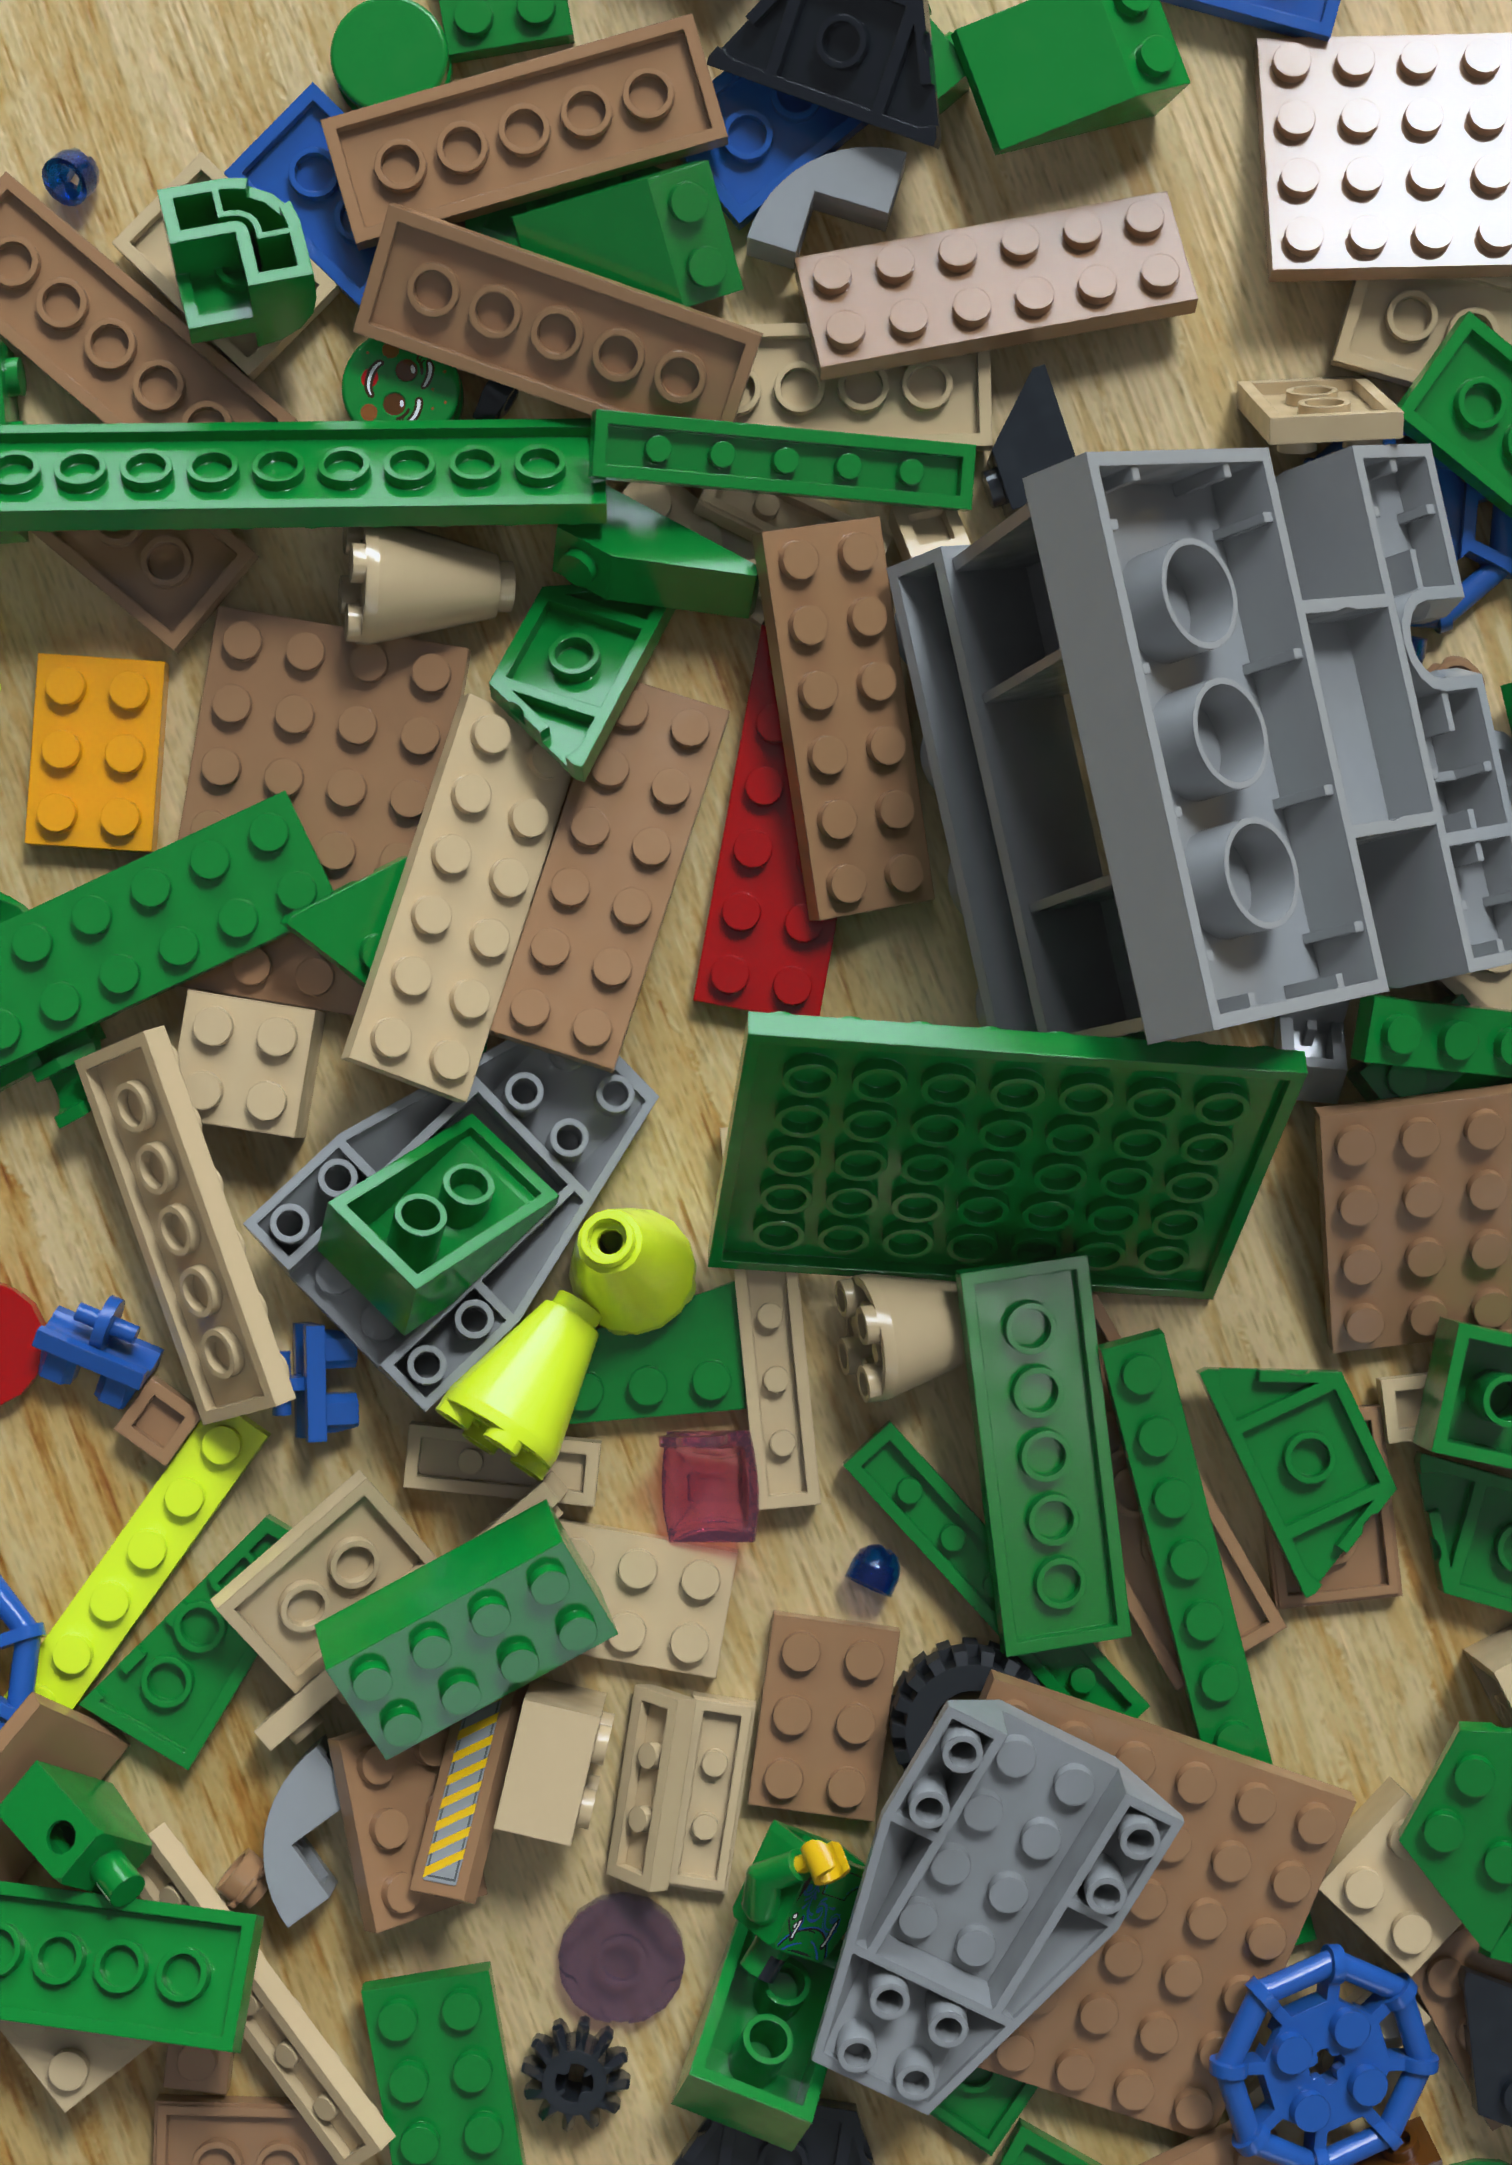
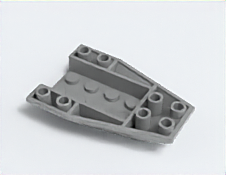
M506 1040L482 1054L467 1102L457 1103L418 1089L339 1133L249 1217L243 1225L287 1276L372 1364L426 1412L448 1391L450 1386L475 1365L521 1320L659 1096L620 1056L613 1074ZM473 1113L559 1195L558 1203L453 1304L404 1336L317 1250L327 1203Z
M1000 1699L947 1700L881 1810L812 2048V2061L929 2115L1117 1932L1185 1823L1183 1816L1115 1756Z

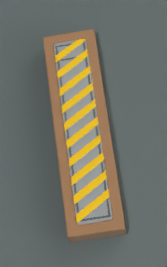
M529 1683L450 1726L409 1890L420 1894L476 1904L523 1700Z

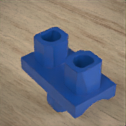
M114 1295L108 1298L102 1310L82 1302L79 1304L76 1312L59 1305L45 1326L41 1325L37 1329L32 1343L33 1347L41 1350L38 1371L40 1377L59 1385H70L78 1376L81 1367L100 1374L94 1395L98 1398V1401L117 1409H124L136 1391L140 1390L159 1366L165 1349L137 1338L141 1327L121 1319L125 1300Z
M314 1322L293 1323L294 1374H291L290 1351H280V1353L287 1361L290 1371L289 1379L296 1399H294L295 1437L306 1438L308 1443L327 1442V1433H336L359 1426V1401L357 1393L352 1391L326 1393V1369L356 1367L358 1349L341 1331L325 1329V1325ZM291 1401L272 1408V1416L292 1415Z

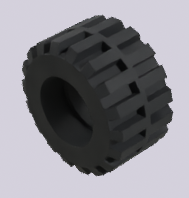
M962 1637V1644L950 1645L949 1640L937 1643V1651L928 1656L922 1651L913 1659L914 1667L908 1673L903 1670L897 1680V1693L891 1696L889 1727L898 1764L902 1765L904 1771L906 1770L930 1730L939 1708L956 1694L967 1691L982 1692L991 1669L1041 1686L1037 1677L1018 1656L1006 1657L1000 1651V1644L989 1640L988 1645L978 1644L975 1637Z

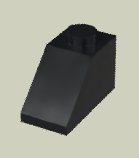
M1045 364L1032 368L991 450L987 462L989 469L981 472L983 486L991 507L994 509L1002 506L1005 518H1008L1028 503L1022 478L1075 457Z

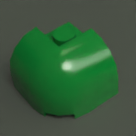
M220 178L157 190L169 252L191 344L255 333L257 345L260 347L280 341L302 328L314 313L317 296L314 273L301 222L290 201L284 203L272 193L250 187L248 178Z

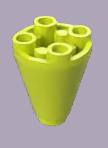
M607 1209L592 1215L580 1229L572 1251L569 1279L573 1294L593 1307L602 1316L599 1325L615 1335H639L662 1328L681 1313L684 1306L692 1300L696 1292L695 1275L697 1265L691 1243L674 1221L648 1209Z
M559 1290L552 1301L545 1300L450 1386L436 1407V1412L454 1425L464 1429L461 1435L479 1449L490 1455H494L498 1448L512 1456L509 1461L515 1467L530 1477L542 1481L558 1458L599 1336L596 1327L602 1320V1316L580 1298L567 1291Z

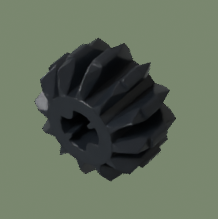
M586 2015L580 2017L576 2032H570L567 2023L562 2018H559L553 2022V2038L546 2034L537 2033L533 2037L531 2044L536 2055L524 2057L522 2063V2073L533 2078L524 2088L526 2100L544 2099L538 2113L542 2121L550 2119L557 2111L563 2113L562 2128L566 2132L573 2129L576 2115H582L585 2123L594 2129L600 2122L599 2108L615 2114L620 2109L621 2099L617 2092L629 2089L631 2075L621 2069L628 2061L627 2048L621 2046L608 2048L614 2035V2030L610 2026L601 2028L595 2036L589 2034L591 2022L590 2018ZM571 2064L585 2066L581 2082L568 2080Z

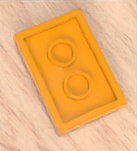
M38 653L25 844L31 846L148 854L157 850L169 664L164 661Z

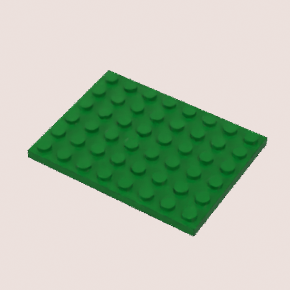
M748 1011L708 1244V1267L855 1276L869 1273L956 1282L955 1270L1083 1252L1088 1255L1092 1292L1213 1300L1308 1074L1305 1051L1276 1049L1271 1046L1215 1045L1202 1041H1163L1148 1045L1147 1040L1133 1036L1102 1037L1074 1035L1063 1031L1046 1033L1004 1030L994 1026L976 1028L933 1025L924 1021L905 1023L863 1020L854 1016L835 1018L794 1015L784 1011L771 1013Z

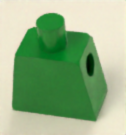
M36 1760L0 1803V1818L59 1883L104 1894L114 1907H122L131 1903L142 1892L145 1880L137 1869L151 1854L153 1843L112 1783Z

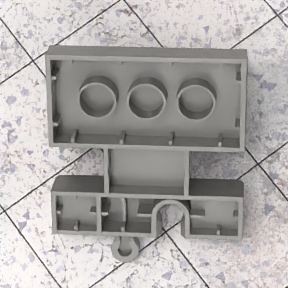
M1431 443L1352 445L1284 471L1276 476V478L1269 447L1084 452L1022 478L1028 503L973 544L940 546L886 568L896 611L894 619L899 653L908 665L923 733L920 748L921 765L928 782L936 792L951 860L948 870L949 891L955 906L964 918L979 986L976 994V1013L981 1027L994 1026L1004 1030L1046 1033L1063 1031L1074 1035L1102 1037L1133 1036L1147 1040L1149 1045L1388 992L1389 988H1403L1512 964V738L1505 732L1494 730L1482 674L1461 668L1427 671L1416 655L1411 638L1410 625L1425 624L1446 617L1465 597ZM1069 693L1110 874L1103 876L1064 702L1063 695Z

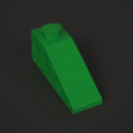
M607 485V524H559L557 526L552 571L564 576L572 584L584 587L606 600L749 619L755 611L759 591L756 564Z

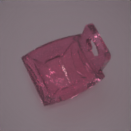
M750 1430L667 1431L666 1435L660 1436L659 1447H664L662 1502L669 1542H755L759 1514V1482Z

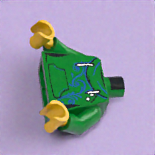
M773 1820L753 1864L746 1871L744 1884L733 1905L734 1918L756 1935L740 1962L741 1966L758 1979L773 1984L790 1954L817 1963L827 1959L847 1931L866 1863L839 1842L831 1841Z

